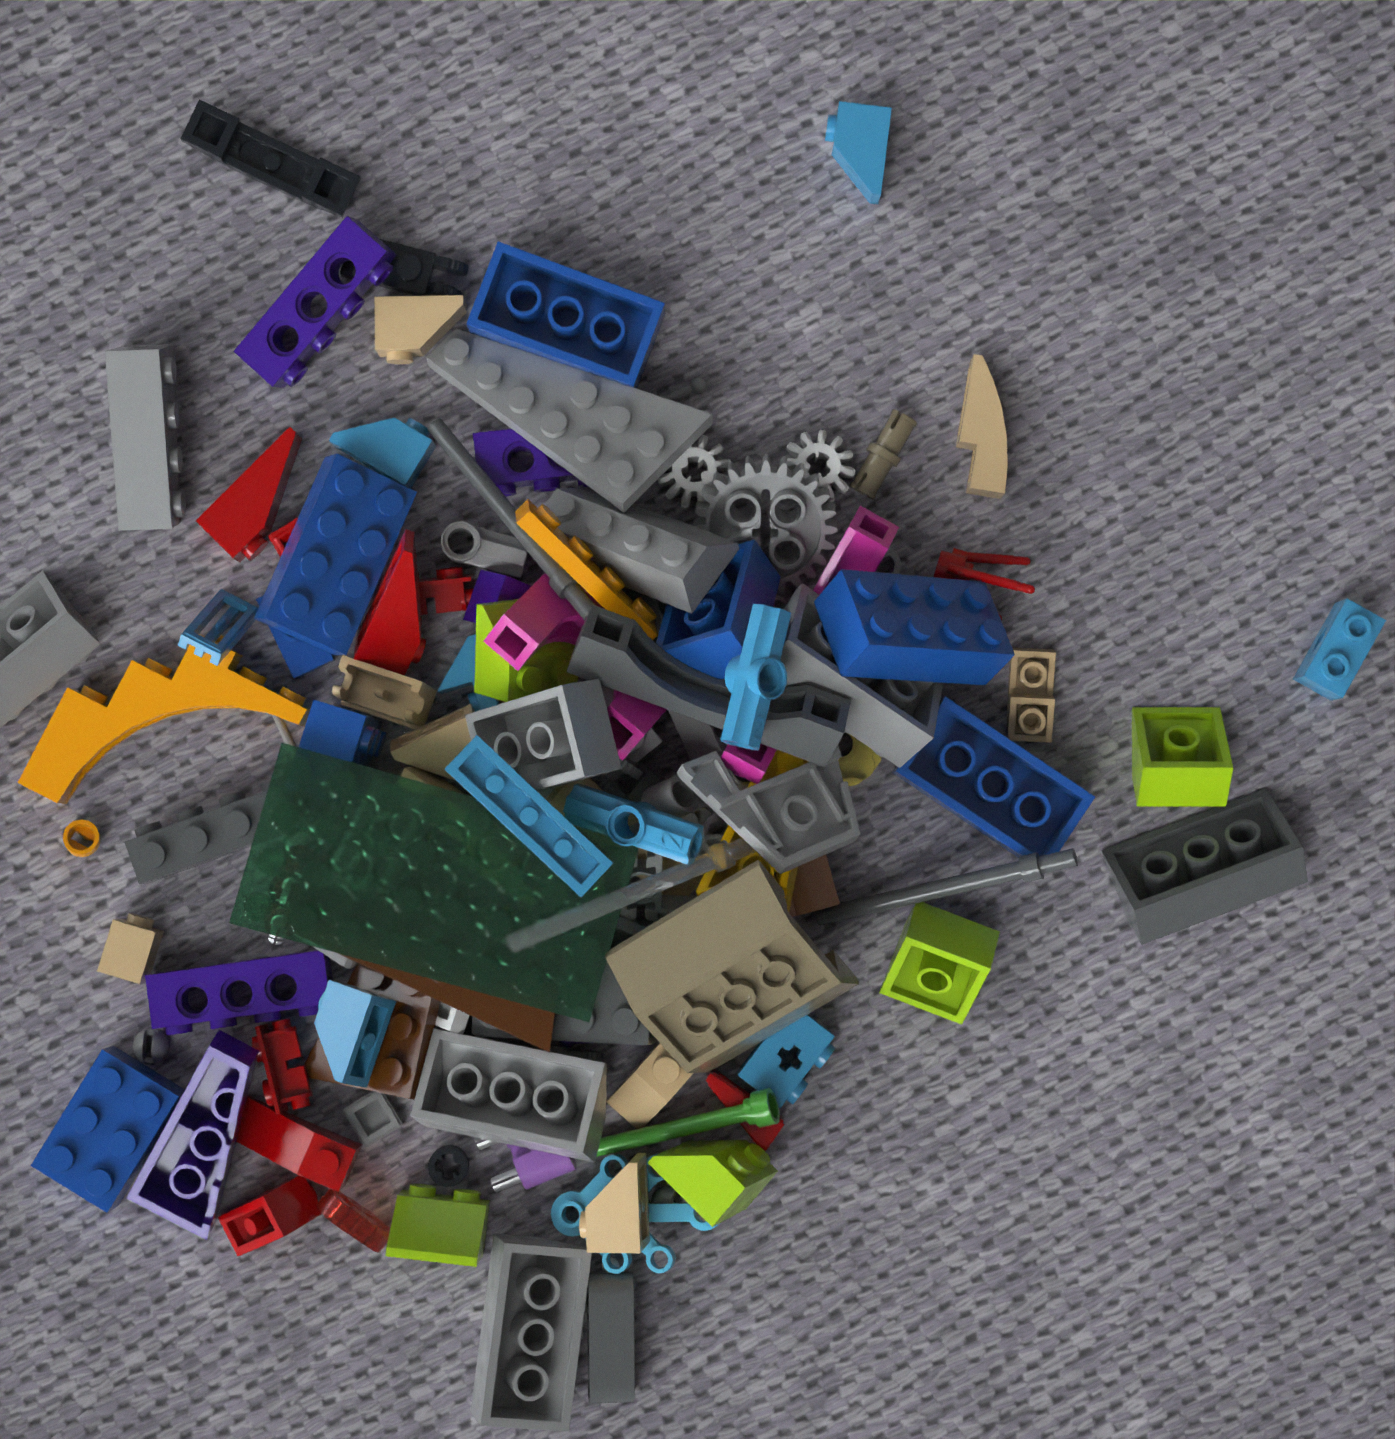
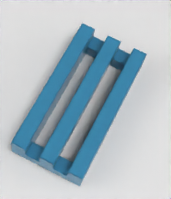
M220 589L183 631L178 646L186 650L189 645L196 647L195 655L202 658L205 653L212 655L210 663L218 666L255 622L254 617L258 608ZM225 603L231 606L205 637L199 635ZM240 611L243 612L244 614L235 623V625L229 630V632L223 637V639L218 644H216L215 641L227 629V627L232 623V621L238 616Z

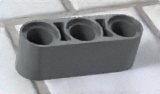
M621 1272L618 1274L589 1273L587 1287L589 1404L634 1402L633 1272Z

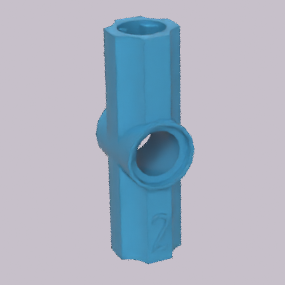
M753 604L741 655L733 657L725 670V683L731 693V698L720 739L721 742L746 749L759 750L770 702L784 692L787 684L786 668L780 660L791 618L790 612L763 604Z
M581 783L574 785L571 793L566 798L563 809L565 818L573 825L610 837L613 842L620 846L633 845L687 865L694 863L698 853L701 851L705 837L703 825L659 811L648 802H633ZM630 813H633L639 820L640 827L637 835L632 833L628 826Z

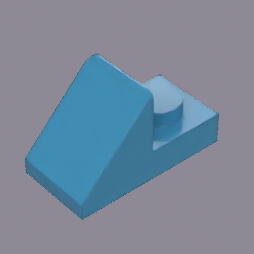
M476 634L467 637L438 689L439 693L444 694L471 685L474 687ZM474 692L468 694L469 703L475 712L499 705V700Z

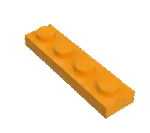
M527 499L515 511L516 523L603 608L635 620L652 640L658 636L654 621L657 616L651 607L639 597L633 601L622 590L625 584L612 569L606 566L601 570L590 559L593 553L579 537L574 535L569 539L558 528L561 522L547 506L541 504L537 508Z

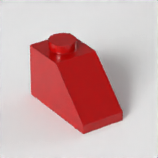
M298 1175L218 1216V1219L237 1256H241L288 1235L323 1214V1211L318 1203L317 1194L313 1187L308 1184L306 1178Z

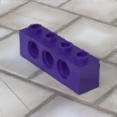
M346 216L233 352L272 387L285 388L287 384L290 387L296 385L308 371V367L305 364L315 352L322 353L334 341L337 335L334 329L344 318L347 320L351 319L362 308L365 302L362 296L372 284L378 286L390 275L393 270V266L390 263L397 254L359 220ZM351 260L355 266V276L351 282L343 284L339 278V269L344 262ZM322 294L327 301V309L321 317L315 318L311 312V302L314 297ZM294 328L299 340L295 349L288 352L283 345V335L288 329Z
M512 429L473 433L475 459L505 497L516 495V488L534 486V492H550L560 489V482L577 480L578 487H589L565 468L556 465L550 457ZM518 452H528L534 457L532 467L523 473L515 472L510 468V460Z
M316 950L145 975L152 1029L165 1027L166 1035H176L193 1032L192 1023L210 1021V1029L236 1026V1017L254 1015L255 1023L282 1019L281 1011L297 1008L299 1017L316 1015L318 1013L320 997L325 992L328 981H333L330 958ZM282 974L291 976L297 984L296 993L291 999L281 997L276 991V981ZM238 980L248 983L252 989V999L247 1005L238 1004L232 997L233 985ZM193 987H199L207 994L208 1003L203 1011L194 1010L188 1003V994Z

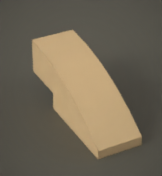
M974 354L969 363L956 447L973 450L966 493L1001 499L1005 494L1008 468L1007 434L1003 410L994 379L983 355Z

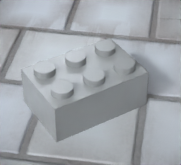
M600 679L560 685L465 715L471 740L478 735L537 792L622 769Z

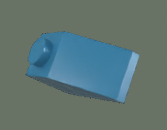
M839 101L837 115L828 114L825 141L833 142V158L870 204H879L892 108Z
M390 418L334 432L329 439L334 447L379 474L410 489L436 448L433 440L428 438L430 435L428 428L411 418H408L406 423L396 418Z
M329 980L318 1004V1013L314 1022L335 1081L367 1088L396 1001L352 985Z

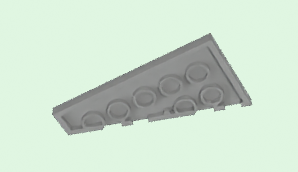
M457 328L426 356L428 367L623 513L713 424V414Z

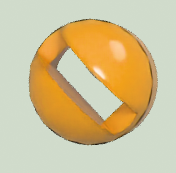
M75 820L64 830V845L74 856H89L100 845V833L97 827L88 820ZM76 832L84 839L92 841L93 844L87 848L71 838Z

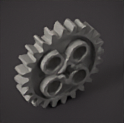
M764 454L761 465L755 466L749 455L746 456L745 469L742 470L733 462L728 463V478L715 472L713 483L717 489L710 486L702 488V497L707 502H696L695 513L701 517L693 520V526L734 542L755 539L761 548V492L764 489H768L770 491L769 561L781 577L778 591L781 595L785 594V582L789 580L798 588L802 584V573L815 578L817 576V569L814 562L827 565L828 554L823 549H835V538L829 534L838 532L837 521L830 519L836 515L835 503H825L830 498L828 487L815 490L819 483V475L815 473L804 479L803 463H799L791 471L787 469L786 456H783L778 465L774 466L771 465L768 454ZM747 498L755 505L751 509L743 511L735 508L732 503L736 499ZM789 498L797 501L799 506L792 511H784L777 506V503ZM788 540L796 543L798 548L792 552H782L776 546L780 542Z

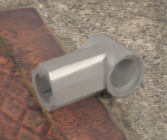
M465 521L449 524L441 535V546L449 560L457 564H467L521 579L528 551L517 538L475 527ZM460 531L467 532L474 538L472 549L463 555L456 554L449 548L451 537Z

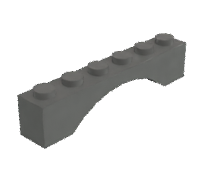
M591 605L577 638L568 665V673L587 680L600 679V684L723 730L731 693L726 687L725 680L711 677L674 658L648 637L635 620ZM810 685L785 688L778 698L770 702L761 744L826 767L844 734L851 700Z

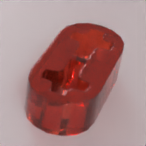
M329 1189L316 1204L317 1209L331 1223L371 1250L380 1253L387 1245L390 1227L343 1192Z

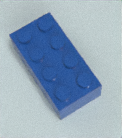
M498 241L466 325L472 334L633 388H638L666 312L665 303Z
M333 454L324 457L254 619L332 655H347L417 492L342 455Z
M841 569L814 601L842 677L986 685L1015 655L989 589L984 582Z
M946 696L940 699L934 738L902 767L896 766L892 771L897 777L1018 858L1019 856L1038 852L1039 856L1059 852L1095 799L1094 795Z

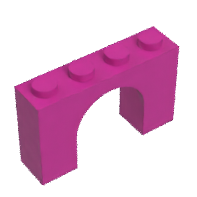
M546 573L503 614L483 641L517 671L542 646L548 643L566 642L575 645L585 622L566 598L561 599L549 585L550 578ZM580 586L596 606L603 608L582 586ZM614 690L613 700L607 707V712L618 756L623 761L667 709Z

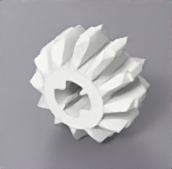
M825 430L819 431L817 443L812 442L808 432H803L800 438L804 449L792 442H789L786 447L789 454L796 458H787V469L792 471L799 463H803V478L806 479L810 476L809 470L811 466L808 461L814 459V463H817L818 458L825 460L826 466L824 470L827 475L822 477L821 473H818L819 483L815 490L828 487L830 498L826 502L833 503L835 497L831 487L845 494L849 486L839 477L852 478L855 475L854 468L841 465L850 461L853 458V453L851 450L839 454L836 452L843 442V439L839 436L832 441L830 446L824 444L827 436Z
M705 435L700 437L698 447H692L691 445L667 469L670 472L662 474L658 478V483L662 486L674 483L666 493V498L669 501L674 500L680 493L684 494L681 500V508L685 510L690 506L691 497H697V502H707L702 497V488L710 486L717 489L713 483L714 473L728 470V463L731 462L729 459L715 461L723 452V446L717 444L709 452L706 451L708 437ZM691 462H697L699 469L704 466L707 470L701 473V481L691 482V476L687 479L683 476V473L688 471V464Z

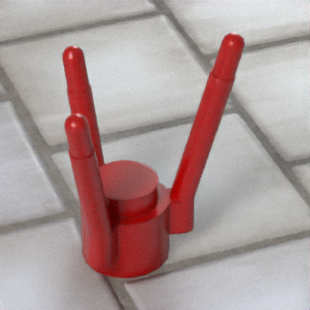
M953 548L952 553L941 550L933 576L935 578L957 580L973 579L1028 594L1035 592L1033 585L974 570V564L969 563L1027 566L1031 562L1028 557L974 553Z

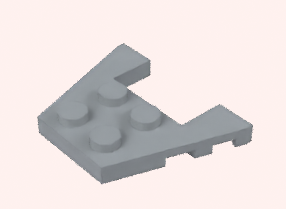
M837 745L826 767L809 762L744 790L738 789L717 751L684 763L677 771L679 778L779 874L851 844L860 836L848 782L843 781L838 762L841 757L839 745Z

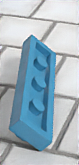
M478 735L445 767L444 770L578 896L582 897L613 864L611 860Z

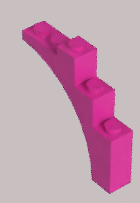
M859 506L814 586L813 591L820 595L841 569L875 572L888 551L899 527L868 509ZM728 744L721 756V760L725 767L730 769L735 775L758 784L777 749L760 744L759 750H751Z

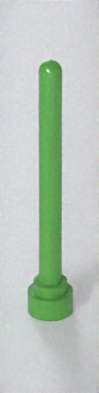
M770 1088L751 1092L750 1097L743 1100V1104L601 1137L596 1157L743 1122H748L749 1125L756 1124L759 1128L778 1124L780 1117L778 1103L774 1092Z

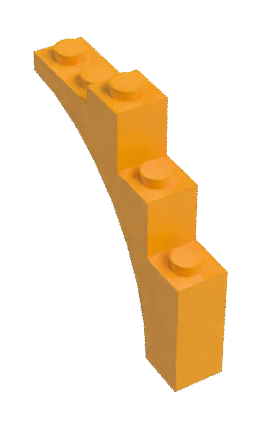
M220 635L215 643L218 644L224 636ZM189 645L172 679L169 678L172 669L151 658H148L145 664L131 660L108 705L105 704L108 698L107 695L87 685L83 686L81 692L67 687L18 783L56 803L67 804L85 775L109 750L138 730L170 716L201 709L240 708L269 713L305 727L310 709L303 706L306 700L305 697L283 686L279 694L263 686L267 680L266 677L244 666L240 673L235 672L243 655L232 649L221 663L216 666L210 663L212 655L205 653L201 658L194 654L196 647Z

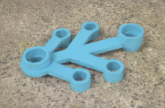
M613 1154L605 1157L600 1164V1172L581 1192L569 1191L561 1194L554 1201L551 1208V1219L555 1228L560 1233L571 1237L580 1235L579 1220L581 1212L585 1211V1207L615 1177L608 1171L609 1162L616 1160L623 1169L628 1164V1160L624 1156ZM654 1155L647 1158L648 1193L658 1182L664 1180L661 1176L655 1175L648 1164V1161ZM648 1203L649 1222H690L694 1228L701 1231H708L719 1225L717 1224L712 1227L707 1221L699 1219L697 1212L688 1203ZM568 1206L577 1208L579 1218L576 1222H571L567 1219L566 1209ZM649 1232L650 1242L642 1251L646 1255L647 1266L655 1273H664L674 1266L676 1261L675 1252L670 1246L661 1244ZM658 1250L665 1252L668 1257V1263L665 1267L658 1266L654 1261V1254ZM599 1253L602 1256L604 1268L613 1274L625 1271L632 1262L631 1253H621L624 1257V1263L621 1267H615L610 1261L611 1253Z

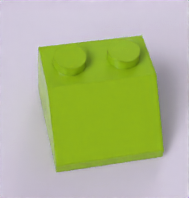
M518 599L477 604L474 693L504 702L560 685L578 682V676L567 672L575 647L573 644L566 642L548 643L542 646L517 671L483 642L503 614Z
M1132 707V781L1137 807H1226L1233 773V763L1221 708Z
M924 902L914 904L903 927L879 993L962 1025L991 970L1000 931Z
M747 1140L686 1141L654 1155L648 1161V1164L712 1227L747 1209L778 1172L770 1163L769 1155L760 1146L749 1143Z
M410 1184L409 1190H401L397 1195L385 1256L477 1267L484 1254L490 1200L480 1199L481 1192L475 1190L454 1189V1194L451 1196L436 1194V1187L432 1185Z

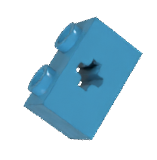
M1348 598L1336 602L1293 680L1330 701L1343 698L1386 620Z
M807 1014L758 1043L737 1071V1075L757 1091L767 1088L772 1089L779 1108L783 1106L786 1100L794 1104L808 1085V1082L803 1078L811 1067L815 1065L820 1069L836 1047L830 1044L835 1036ZM795 1045L799 1048L796 1053L800 1060L799 1064L794 1066L789 1063L785 1068H782L780 1066L782 1059L778 1053L779 1050L783 1047L789 1051Z

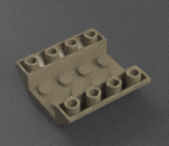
M759 860L605 952L606 960L635 1016L687 1073H706L716 1069L859 985L858 978L834 950L824 955L789 914L784 890Z

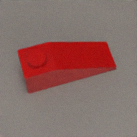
M291 427L196 520L238 562H241L245 557L249 561L253 560L268 545L265 537L272 531L302 438Z
M405 529L359 629L354 651L355 660L404 676L411 662L418 664L426 645V639L421 638L422 613L415 534L408 529Z
M250 1096L247 1097L236 1141L293 1173L337 1192L346 1185L363 1145L288 1112L276 1115L274 1106H268L267 1103Z

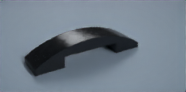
M200 99L180 138L182 142L251 179L342 218L361 180V176L321 157L318 160L241 123L240 118Z

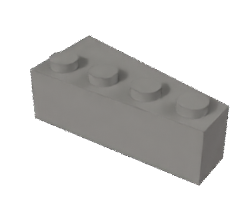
M175 344L121 346L105 351L118 531L172 529L179 524V517H185L186 513L185 494L183 490L179 491L178 473L182 472L183 458L181 447L177 446V428H179L180 416L178 403L176 402Z

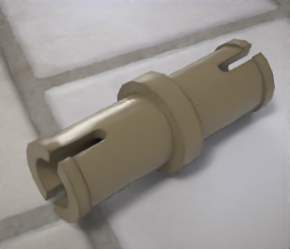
M893 409L876 442H870L866 451L869 454L854 481L851 482L850 487L874 500L891 467H897L901 459L898 455L913 428L918 423L906 414H900L898 410Z

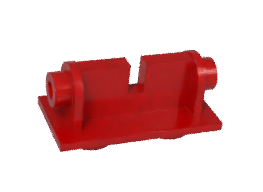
M462 567L437 569V577L419 579L422 615L428 614L426 598L430 597L435 599L436 613L466 611L474 588L466 589L465 582L473 580V573L463 574Z
M290 1018L272 1022L273 1032H269L267 1024L256 1026L257 1036L252 1037V1047L259 1050L257 1062L264 1063L267 1079L262 1082L264 1097L268 1106L274 1105L276 1115L288 1111L287 1102L290 1101L293 1110L310 1106L309 1096L313 1095L305 1065L291 1069L288 1067L287 1060L303 1056L296 1026H291Z

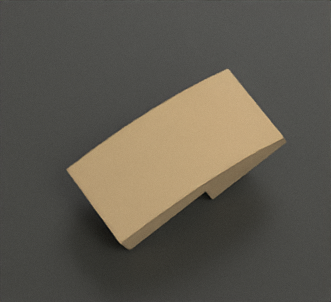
M1013 648L1015 655L1009 661L1007 738L1011 741L1052 743L1056 652L1052 649Z

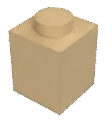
M128 913L127 920L122 918L113 919L97 972L137 984L146 983L145 975H149L152 972L164 931L152 928L155 920L133 913Z

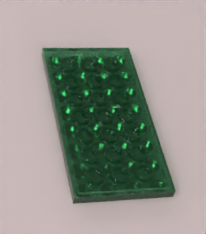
M281 743L229 923L590 1022L607 962L605 954L611 948L639 848L633 845L620 846L613 842L606 834L574 826L613 862L594 885L580 897L474 797Z

